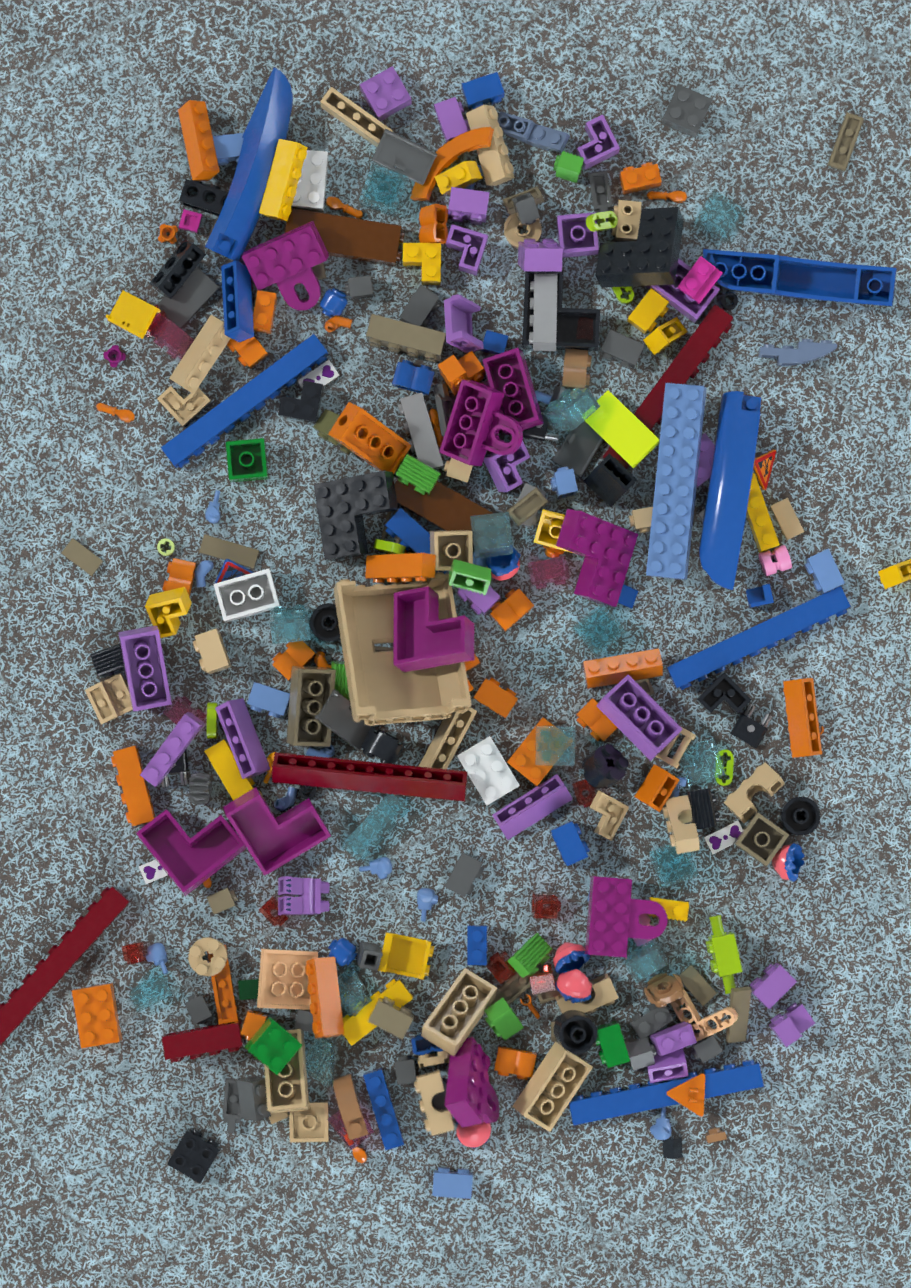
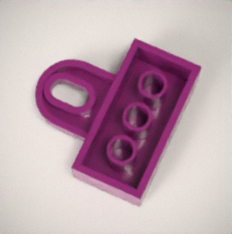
M313 221L244 251L242 255L243 261L258 290L276 283L285 302L296 310H308L318 302L321 295V286L312 267L327 261L329 253ZM302 283L309 294L308 300L303 301L300 299L295 289V284Z
M515 348L483 359L488 381L481 384L505 393L499 412L517 420L521 425L522 431L544 424L524 352L520 348ZM502 430V431H503L504 433H506L507 435H511V433H509V432H507V431H505V430Z
M462 380L439 453L472 466H482L487 450L498 455H511L515 453L521 446L523 431L517 420L499 412L505 393L476 381ZM501 429L511 433L512 440L510 443L499 438L498 434Z
M591 876L585 954L627 958L628 938L654 939L664 932L668 921L665 909L655 901L631 899L632 879ZM641 914H654L658 917L659 921L655 926L641 925L639 923V916Z
M473 1037L465 1040L455 1056L450 1054L445 1106L461 1127L481 1124L483 1121L487 1124L496 1122L500 1112L497 1094L489 1083L488 1069L491 1064L490 1058L484 1053L481 1045Z

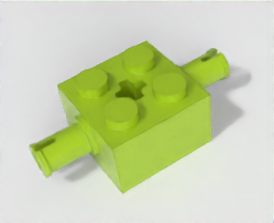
M721 915L709 917L713 934L708 936L709 941H706L707 952L712 954L713 960H710L712 972L722 977L725 994H730L731 988H736L733 975L742 972L735 934L724 932Z

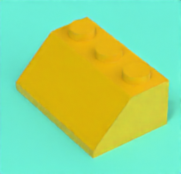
M543 509L534 543L567 551L556 546L565 515Z

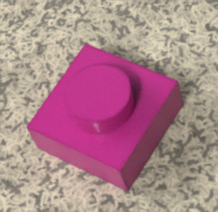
M184 209L179 229L198 234L203 215Z

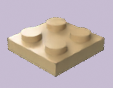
M309 1102V1110L289 1111L290 1142H329L328 1102Z

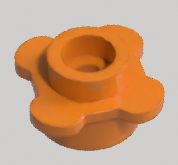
M162 224L158 240L161 243L170 242L175 244L178 227Z
M543 545L546 548L545 555L550 558H558L560 554L565 552Z

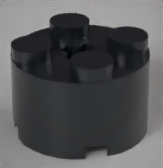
M322 604L311 615V631L322 642L335 643L341 640L335 604ZM327 619L335 621V623L332 624V628L324 626V624L327 623Z
M371 726L361 746L363 754L371 758L375 755L380 758L381 763L396 764L406 743L402 741L399 744L398 738L380 729L375 732V727Z
M611 744L600 746L585 757L582 762V768L584 767L585 771L583 774L584 778L591 786L597 789H608L625 776L629 765L628 760Z
M807 797L790 798L780 809V823L791 834H810L820 823L819 807L813 800ZM797 812H798V813L803 812V814H802L803 820H801V819H798V820H797V819H796V818H797V815H796Z
M569 1010L556 1017L554 1036L557 1042L570 1053L582 1054L589 1051L593 1043L596 1042L597 1028L592 1020L583 1012Z

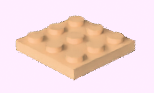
M261 949L257 1007L310 1010L311 998L308 993L309 981L305 966L306 961L318 958V952Z

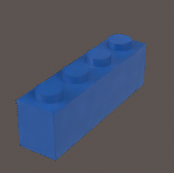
M235 260L221 266L224 331L226 336L237 342H242L254 337L251 275L246 265Z
M400 508L384 525L387 528L385 532L392 538L396 536L401 540L399 544L406 546L405 550L407 551L411 549L414 553L430 554V534ZM447 570L435 571V573L442 572L445 574Z
M383 1068L364 1073L363 1077L385 1151L404 1145V1139Z

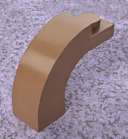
M352 1074L333 1079L335 1096L349 1140L368 1135Z

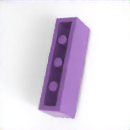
M244 699L230 700L216 707L215 709L242 779L256 777L270 770Z
M191 712L185 713L140 776L154 787L161 784L205 723Z
M556 774L492 816L507 840H509L573 798L558 774Z

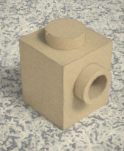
M451 458L450 461L446 460L443 471L447 472L446 476L468 483L473 466Z
M653 507L632 510V515L629 516L630 527L634 526L635 531L639 530L640 533L650 532Z

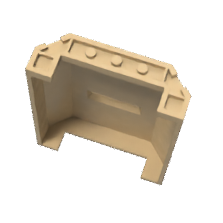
M435 573V578H429L428 582L425 583L413 581L410 584H403L398 582L392 585L375 584L370 587H365V585L356 586V581H350L349 579L336 582L333 590L353 721L360 722L363 720L365 725L371 726L441 720L450 718L453 712H467L471 707L465 662L402 672L393 665L394 650L375 652L374 644L394 643V593L429 586L439 594V620L457 617L452 586L449 585V574Z

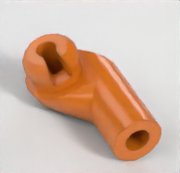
M333 316L326 321L325 330L331 333L341 326L350 329L353 319Z
M322 651L317 652L314 656L315 665L317 667L331 668V664H328L325 658L326 654Z

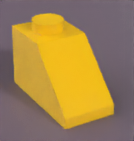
M675 317L657 327L643 341L648 349L656 355L688 331L679 319Z
M911 559L878 571L880 581L885 589L911 580Z

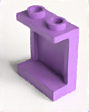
M459 294L444 300L446 343L465 353L484 349L483 341L473 337L472 313L480 311V306Z

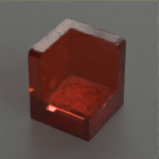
M551 965L544 966V973L529 976L533 995L556 990Z

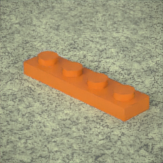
M207 951L208 961L211 962L213 954H209ZM227 958L226 965L222 971L211 976L219 1024L239 1021L229 958Z

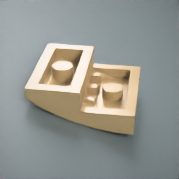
M122 673L85 689L101 724L133 710L128 684Z

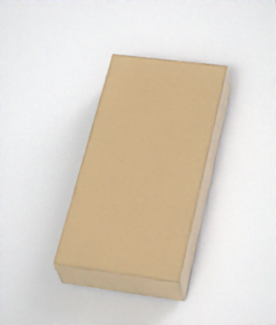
M788 498L770 506L786 540L804 533Z

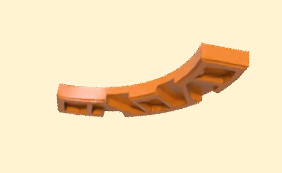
M482 127L464 132L435 152L438 156L435 158L424 184L421 185L415 182L410 198L414 201H429L436 184L435 176L439 175L444 168H447L458 159L459 155L476 149L490 147L494 129L492 127Z

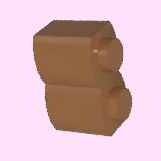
M565 349L562 387L585 390V385L589 386L590 374L586 373L587 367H591L592 355H588V350Z

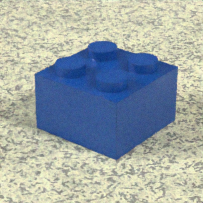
M570 821L550 830L566 866L588 857L587 853L590 850L586 841H581L579 837L582 833L577 823L573 824Z

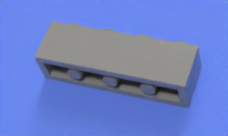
M534 274V281H530V292H534V298H530V309H534V315H530V326H533V332H529V344H533V351H556L557 274Z
M422 392L401 398V404L398 405L400 415H404L406 419L403 425L406 434L410 433L412 439L408 441L412 445L410 448L411 452L415 451L417 460L434 470L444 468Z

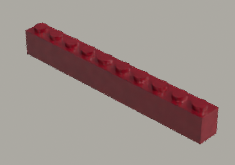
M716 304L634 413L652 433L655 432L652 429L656 423L660 425L662 422L665 384H686L689 378L694 379L700 371L697 368L701 362L705 364L711 356L708 353L712 347L716 349L722 341L719 337L723 332L727 334L733 326L731 321L734 317ZM609 447L602 457L603 460L610 453L626 469L630 466L612 447Z
M277 752L274 754L272 782L465 801L467 771Z
M107 886L100 894L102 898L98 902L94 901L87 908L89 911L85 917L81 915L75 921L76 927L72 931L67 930L61 937L63 941L58 946L55 944L48 951L50 955L46 960L42 958L36 964L35 968L37 970L32 975L29 973L21 981L24 984L20 989L16 987L9 994L10 1000L6 1004L4 1002L0 1004V1046L131 902L115 886L111 888Z

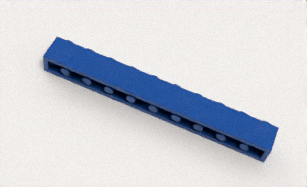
M315 334L311 335L163 445L161 449L175 468L178 466L180 468L184 467L190 462V457L193 455L197 457L205 451L204 447L209 443L211 445L215 444L220 440L219 436L224 432L228 434L234 430L237 422H244L249 419L252 411L255 409L257 411L261 410L266 406L265 402L270 398L272 400L277 398L281 394L280 390L284 387H292L297 382L296 379L301 375L304 377L312 371L311 367L315 364H318V366L323 364L327 360L326 356L329 355L328 351Z
M839 586L668 666L666 670L675 689L680 687L683 690L692 686L691 681L697 679L700 682L709 678L708 673L715 671L716 674L724 671L727 664L732 663L733 666L744 661L742 658L744 656L750 655V658L761 653L760 649L764 647L771 649L777 646V641L783 638L786 642L796 637L794 633L800 630L802 633L813 629L812 625L817 622L819 625L830 621L829 617L834 614L839 617L847 613L846 609L851 606L842 587Z
M751 1059L742 1061L743 1065L739 1066L731 1063L723 1065L724 1069L716 1070V1067L704 1069V1099L764 1087L759 1063ZM697 1071L688 1072L686 1077L650 1083L649 1080L647 1085L640 1086V1083L629 1084L627 1089L621 1090V1087H614L609 1089L610 1092L603 1094L602 1090L594 1091L588 1097H583V1094L575 1095L569 1103L573 1126L680 1104L669 1097L667 1091L699 1074H697Z

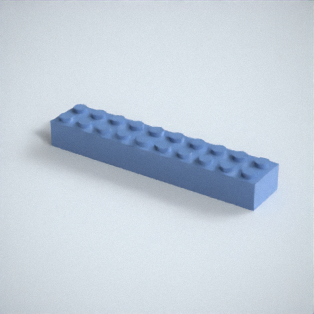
M665 384L646 569L647 576L687 580L707 390L705 386Z

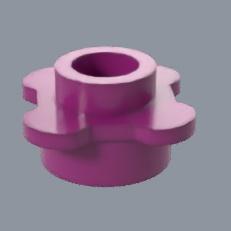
M113 345L112 348L103 354L104 359H107L113 368L117 367L119 362L126 359V355L119 350L118 345Z

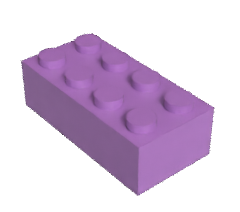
M678 259L675 284L645 287L649 290L652 288L668 300L669 305L693 323H696L720 289L714 285L701 303L698 304L697 301L677 288L691 269L690 266Z
M157 625L118 632L133 711L171 705L172 702Z
M629 675L623 678L597 704V707L650 761L683 730Z

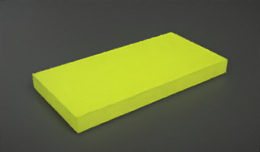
M609 390L580 416L632 468L639 464L660 442V439Z

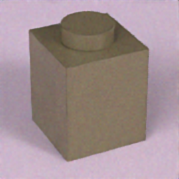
M228 887L208 896L207 900L215 915L237 905L235 901L238 898L234 889L230 890Z

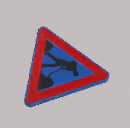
M226 559L215 583L254 572L230 559Z

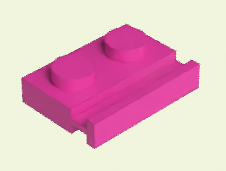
M700 256L677 288L700 304L723 272Z

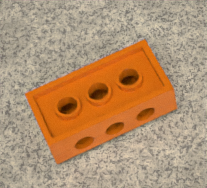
M348 402L328 435L376 470L390 471L393 474L412 446L364 409Z

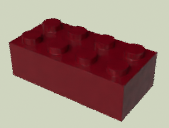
M241 1020L164 1034L161 1039L165 1060H170L173 1063L182 1061L186 1056H189L190 1059L200 1058L203 1053L209 1052V1056L221 1054L224 1049H228V1052L240 1050L241 1046L245 1044L244 1035H241Z

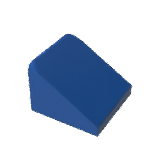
M623 584L617 604L632 609L638 590Z

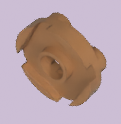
M667 973L658 974L647 982L648 986L644 989L647 1000L658 1008H662L666 1004L684 996V986L677 974H673V976H667Z

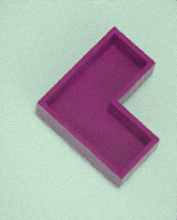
M567 509L556 546L585 557L574 594L602 605L616 607L638 534L585 512Z
M429 586L394 593L393 665L402 672H409L475 660L474 623L465 615L439 620V594Z
M257 787L223 806L227 818L264 876L331 837L327 826L309 798L276 818Z
M167 809L136 832L139 840L184 896L191 893L246 849L243 841L222 815L192 838L186 834Z

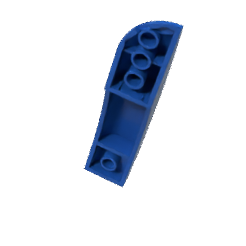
M275 67L242 136L244 139L233 181L221 213L205 246L233 261L237 260L240 262L261 216L259 210L278 140H286L293 106V93L286 76Z
M703 249V258L723 272L717 283L727 289L812 300L893 306L896 268L817 261L772 254Z
M741 391L726 392L721 397L713 462L699 546V558L703 570L707 572L713 582L729 590L734 588L740 555L761 406V397L743 395L744 392Z

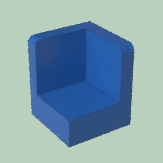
M487 330L483 341L484 349L481 351L494 355L505 352L509 336Z
M770 584L746 590L749 608L774 603Z

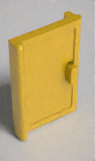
M122 290L110 315L107 314L106 318H108L109 322L143 339L156 313H160L161 310Z

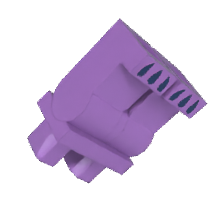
M290 876L278 878V895H283V897L278 898V915H317L329 911V901H321V894L329 893L330 884L321 881V879L295 878Z

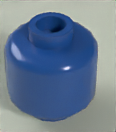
M336 288L328 289L320 301V306L324 309L322 313L331 318L333 315L340 316L348 300L344 292Z
M340 938L338 941L334 939L328 947L330 949L329 957H335L336 963L341 967L349 966L357 956L356 946L346 938Z

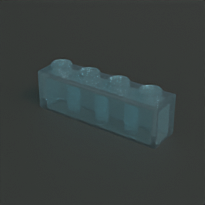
M388 794L344 841L341 847L357 862L360 859L364 861L371 853L369 849L373 845L377 847L384 839L382 835L387 830L390 833L397 825L395 822L399 816L404 818L410 811L408 808L410 804L401 795Z

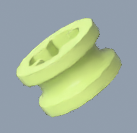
M165 538L158 542L157 549L161 555L170 556L175 550V545L170 539ZM169 542L171 550H167L166 553L162 552L164 549L161 548V545Z

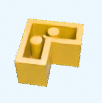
M403 243V266H422V285H441V243Z
M185 587L149 595L145 608L152 625H157L160 638L177 634L181 624L178 616L186 615L192 602Z

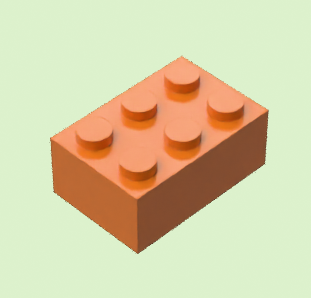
M542 717L506 763L535 786H538L573 740Z
M113 983L72 990L81 1048L120 1042L122 1036Z

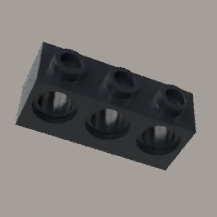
M186 179L179 202L181 205L219 216L229 190L227 192L222 191L219 186L213 184L207 186L203 185L202 181ZM192 189L198 191L194 197L188 196V192ZM209 195L216 196L215 201L211 203L207 202L206 198Z
M184 239L149 284L163 296L172 299L206 254L193 242Z

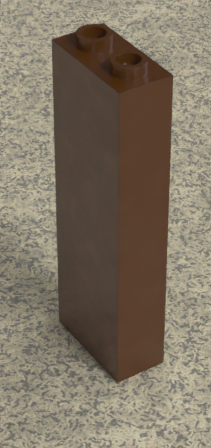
M291 208V214L289 215L288 222H286L285 233L313 221L329 256L396 266L397 261H401L402 250H399V245L404 243L405 232H402V226Z
M397 479L395 491L398 505L444 531H472L473 548L486 555L490 551L495 550L498 544L495 540L498 535L502 537L507 529V526H505L506 520L438 481L430 494L425 493L422 495L414 490L415 486L410 483L406 486Z

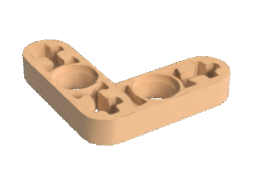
M684 989V996L670 1003L680 1022H696L691 1025L693 1032L695 1029L700 1030V1033H694L696 1041H700L730 1027L738 1019V1014L732 1007L723 1008L701 1019ZM684 1010H688L691 1012V1019H688L684 1016ZM725 1015L731 1016L730 1019L727 1018L724 1021L721 1020V1018H723ZM710 1019L714 1020L717 1024V1028H711L708 1024V1021Z

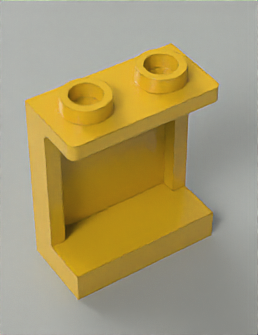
M386 932L382 949L383 955L378 971L424 980V976L428 977L431 965H427L428 957L433 956L434 946H431L432 941Z

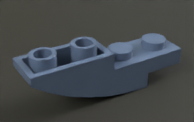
M500 111L497 118L503 134L546 151L553 150L562 153L570 137L566 132L538 125L532 120Z
M802 339V342H798L797 349L790 345L775 348V345L765 344L759 348L758 357L777 358V366L800 365L818 360L835 351L837 344H832L830 340H821V343H815L812 339Z

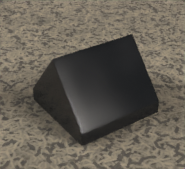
M682 1137L662 1140L663 1158L677 1159L683 1157Z

